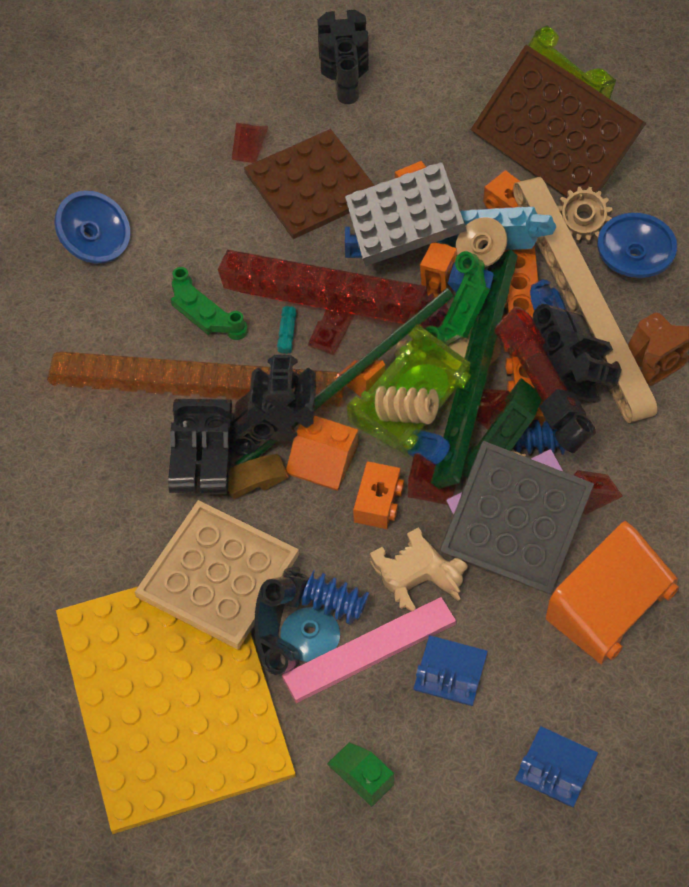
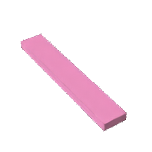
M442 597L282 674V679L295 703H298L428 639L429 635L434 636L456 625V620Z

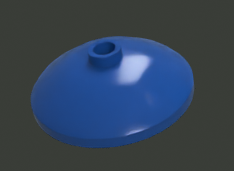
M78 191L67 196L57 208L54 219L56 234L62 245L75 257L89 263H107L118 258L126 249L130 240L129 221L122 208L108 196L95 191Z
M625 213L610 219L604 224L598 236L597 247L601 259L612 270L629 277L646 278L662 273L673 263L677 252V240L670 227L660 219L643 213Z

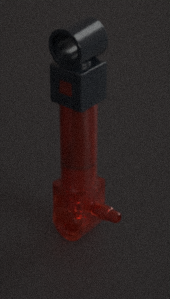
M515 306L496 325L495 334L500 336L510 356L519 359L542 401V404L539 406L550 428L557 430L555 437L558 443L566 451L575 453L596 434V429L586 417V412L575 393L567 391L544 351L542 345L545 343V340L536 327L534 320L524 309Z

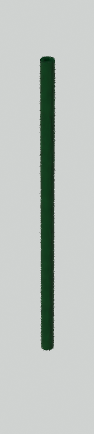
M446 288L316 395L314 412L454 296L451 291ZM296 421L294 424V428L298 426L300 423ZM270 439L253 453L242 456L234 463L235 466L259 458L278 441Z

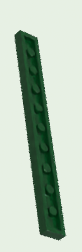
M512 250L504 252L488 268V271L494 274L490 291L471 331L443 438L449 441V451L445 458L436 464L431 484L438 489L458 484L462 476L472 431L487 380L488 369L504 314L505 303L515 271L518 255Z

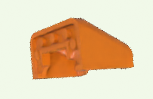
M624 521L556 588L549 600L546 620L598 663L602 664L607 658L613 660L623 648L620 644L623 635L657 600L661 602L664 598L668 601L673 598L679 589V586H677L678 578L637 529L627 521Z

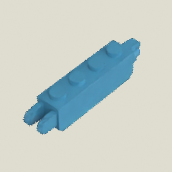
M534 207L460 211L465 226L469 222L483 217L492 218L501 223L507 233V246L505 250L532 249L538 237L552 235L556 229L552 216L537 214ZM459 234L439 240L436 243L447 244L456 248V240ZM484 244L481 249H484L488 244Z

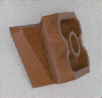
M658 312L649 315L638 323L628 343V347L638 367H641V372L649 386L655 385L678 371L689 360V355L687 354L689 350V326L671 325Z

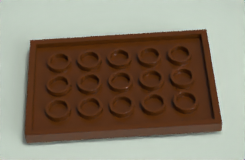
M525 45L470 130L567 196L569 190L574 193L577 192L578 187H581L582 190L592 187V191L595 193L601 191L646 125V122L533 48Z

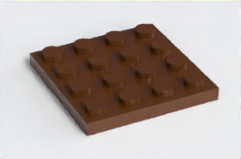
M331 129L244 167L245 174L292 239L349 214L345 196L355 191L375 186Z

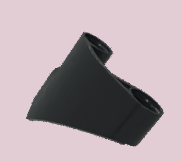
M297 566L284 569L281 577L268 579L263 582L256 601L254 624L256 641L266 670L274 675H280L295 669L300 660L297 649L279 638L280 622L285 605L290 607L299 606L309 577L301 573L300 568ZM280 653L285 657V665L282 664Z

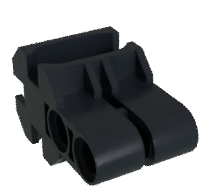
M347 10V19L336 20L335 11L325 12L317 19L321 74L331 80H335L337 98L341 103L353 104L359 98L358 78L369 70L366 16L357 10Z
M548 304L537 306L533 313V323L543 345L540 347L538 354L545 355V363L549 370L553 372L551 379L557 389L574 392L578 399L594 402L600 398L595 387L598 383L606 385L608 390L618 385L622 370L619 362L615 361L610 364L603 359V357L613 351L610 342L594 338L585 318L578 313Z
M273 355L269 358L267 363L271 366L270 374H267L259 367L252 372L250 392L235 404L230 445L235 453L239 455L251 454L270 439L274 441H291L297 436V432L294 431L296 421L306 428L314 423L316 373L307 368L298 375L293 371V366L298 363V360L292 355Z
M175 399L173 402L174 422H171L169 493H196L198 476H200L201 494H227L233 453L230 446L234 419L232 400Z

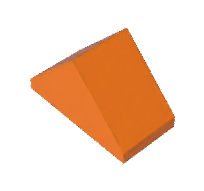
M354 360L349 366H347L342 372H340L336 376V378L341 376L359 360ZM376 360L346 386L362 399L368 401L376 394L378 387L385 386V363L383 360Z

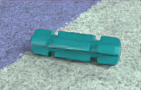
M284 306L282 308L277 351L282 354H290L292 352L297 314L294 306Z

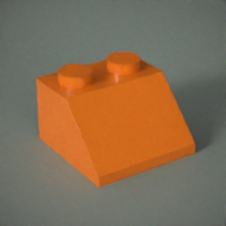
M314 415V423L306 428L300 424L297 429V436L292 444L286 473L338 491L358 448V429Z

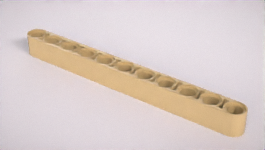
M541 177L514 183L513 193L519 207H534L537 214L551 215L556 224V229L552 235L538 237L536 242L570 311L578 313L585 318L594 338L610 342L613 351L603 357V359L610 364L618 361L622 369L618 385L612 388L610 392L623 418L627 423H632L655 416L657 414L655 398L544 180Z

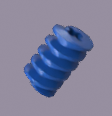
M533 420L531 427H527L514 445L515 451L518 453L521 452L522 447H526L528 455H531L534 447H537L539 455L544 452L545 447H548L549 450L551 449L553 454L556 447H559L562 455H564L565 449L556 440L555 432L557 430L551 429L546 420L543 422L542 428L539 420Z
M314 569L304 589L302 605L307 606L313 600V609L316 611L324 604V614L329 615L335 609V619L340 620L346 614L347 624L350 625L356 618L358 621L370 592L366 591L360 598L358 597V587H355L348 593V583L344 582L339 588H336L337 578H333L327 584L325 583V573H322L317 579L314 578Z

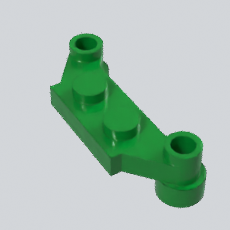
M464 251L456 257V269L464 273V278L442 325L439 328L427 326L423 329L420 338L425 347L432 349L446 348L451 342L461 337L468 338L490 291L485 283L483 272L485 264L477 255Z
M177 267L173 270L172 290L174 297L171 298V305L207 335L211 332L227 333L228 337L232 340H241L246 337L248 333L247 323L244 321L243 314L240 311L226 313L193 286L192 279L189 277L186 268Z

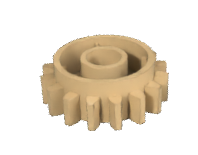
M578 187L577 192L574 193L569 190L567 193L568 198L561 197V206L557 207L571 235L576 237V243H579L581 239H585L588 244L591 237L598 241L600 230L606 222L612 219L609 217L612 214V207H606L609 199H602L601 191L595 193L592 191V187H589L587 190H582L581 187ZM585 211L589 213L590 217L582 219L577 213Z

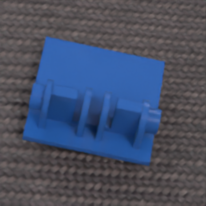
M429 635L421 665L417 669V678L413 690L473 706L488 651Z
M540 726L527 755L524 756L521 762V768L515 780L573 808L598 752Z

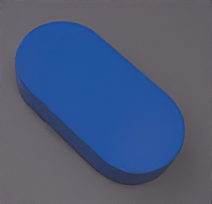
M420 431L410 439L407 452L416 460L438 464L447 455L450 444L441 435Z

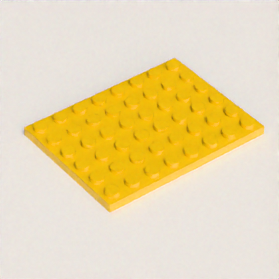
M138 587L56 610L112 834L296 777L251 633L249 632L238 650L137 598L135 591Z

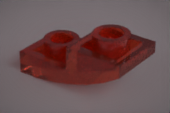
M329 302L321 322L318 321L308 346L334 354L355 316L354 310Z

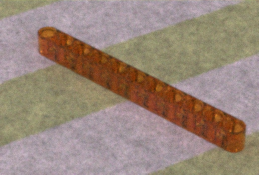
M56 352L52 355L47 381L53 386H57V384H65V387L75 388L92 386V389L101 390L118 388L119 391L128 392L145 390L146 393L154 394L171 392L173 393L172 395L181 396L198 394L200 395L199 397L207 398L225 396L227 397L226 399L239 400L250 392L252 372L259 367L267 374H270V367ZM293 369V371L296 372L298 375L305 370ZM313 370L316 373L315 396L342 374L332 371ZM344 388L322 406L331 404L335 405V407H340L343 403Z

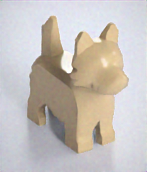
M419 527L407 533L409 547L399 551L400 555H395V560L385 557L386 553L383 547L370 553L372 567L376 574L382 577L384 586L394 593L395 602H399L401 609L406 608L411 611L416 609L408 595V590L427 580L432 581L438 588L449 593L457 601L461 600L458 595L460 592L459 587L463 581L462 574L468 568V565L459 558L449 561L445 560L423 538Z

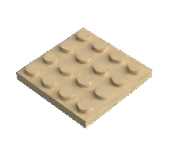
M198 500L136 589L135 595L154 607L239 650L255 624V607L261 585L268 579L281 577L284 569L291 568L299 556V549Z

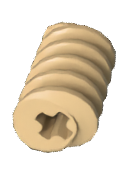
M380 386L376 391L375 409L377 416L383 422L391 420L396 423L401 421L403 423L412 422L418 424L422 422L430 424L435 419L438 411L439 398L436 390L433 388L429 394L425 388H421L417 393V390L413 387L407 392L404 387H400L397 391L392 386L388 390L384 386Z

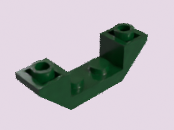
M522 378L519 379L504 400L507 403L483 438L477 446L469 448L462 470L464 477L468 479L482 440L511 451L535 418L543 394Z

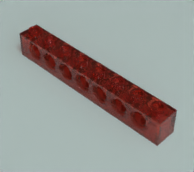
M228 249L218 267L221 282L225 289L404 324L429 303L427 286Z

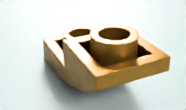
M279 454L267 455L230 468L228 485L230 496L237 499L257 487L265 491L286 480L288 475Z

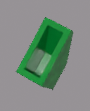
M350 742L327 763L371 807L394 786V772L371 751Z

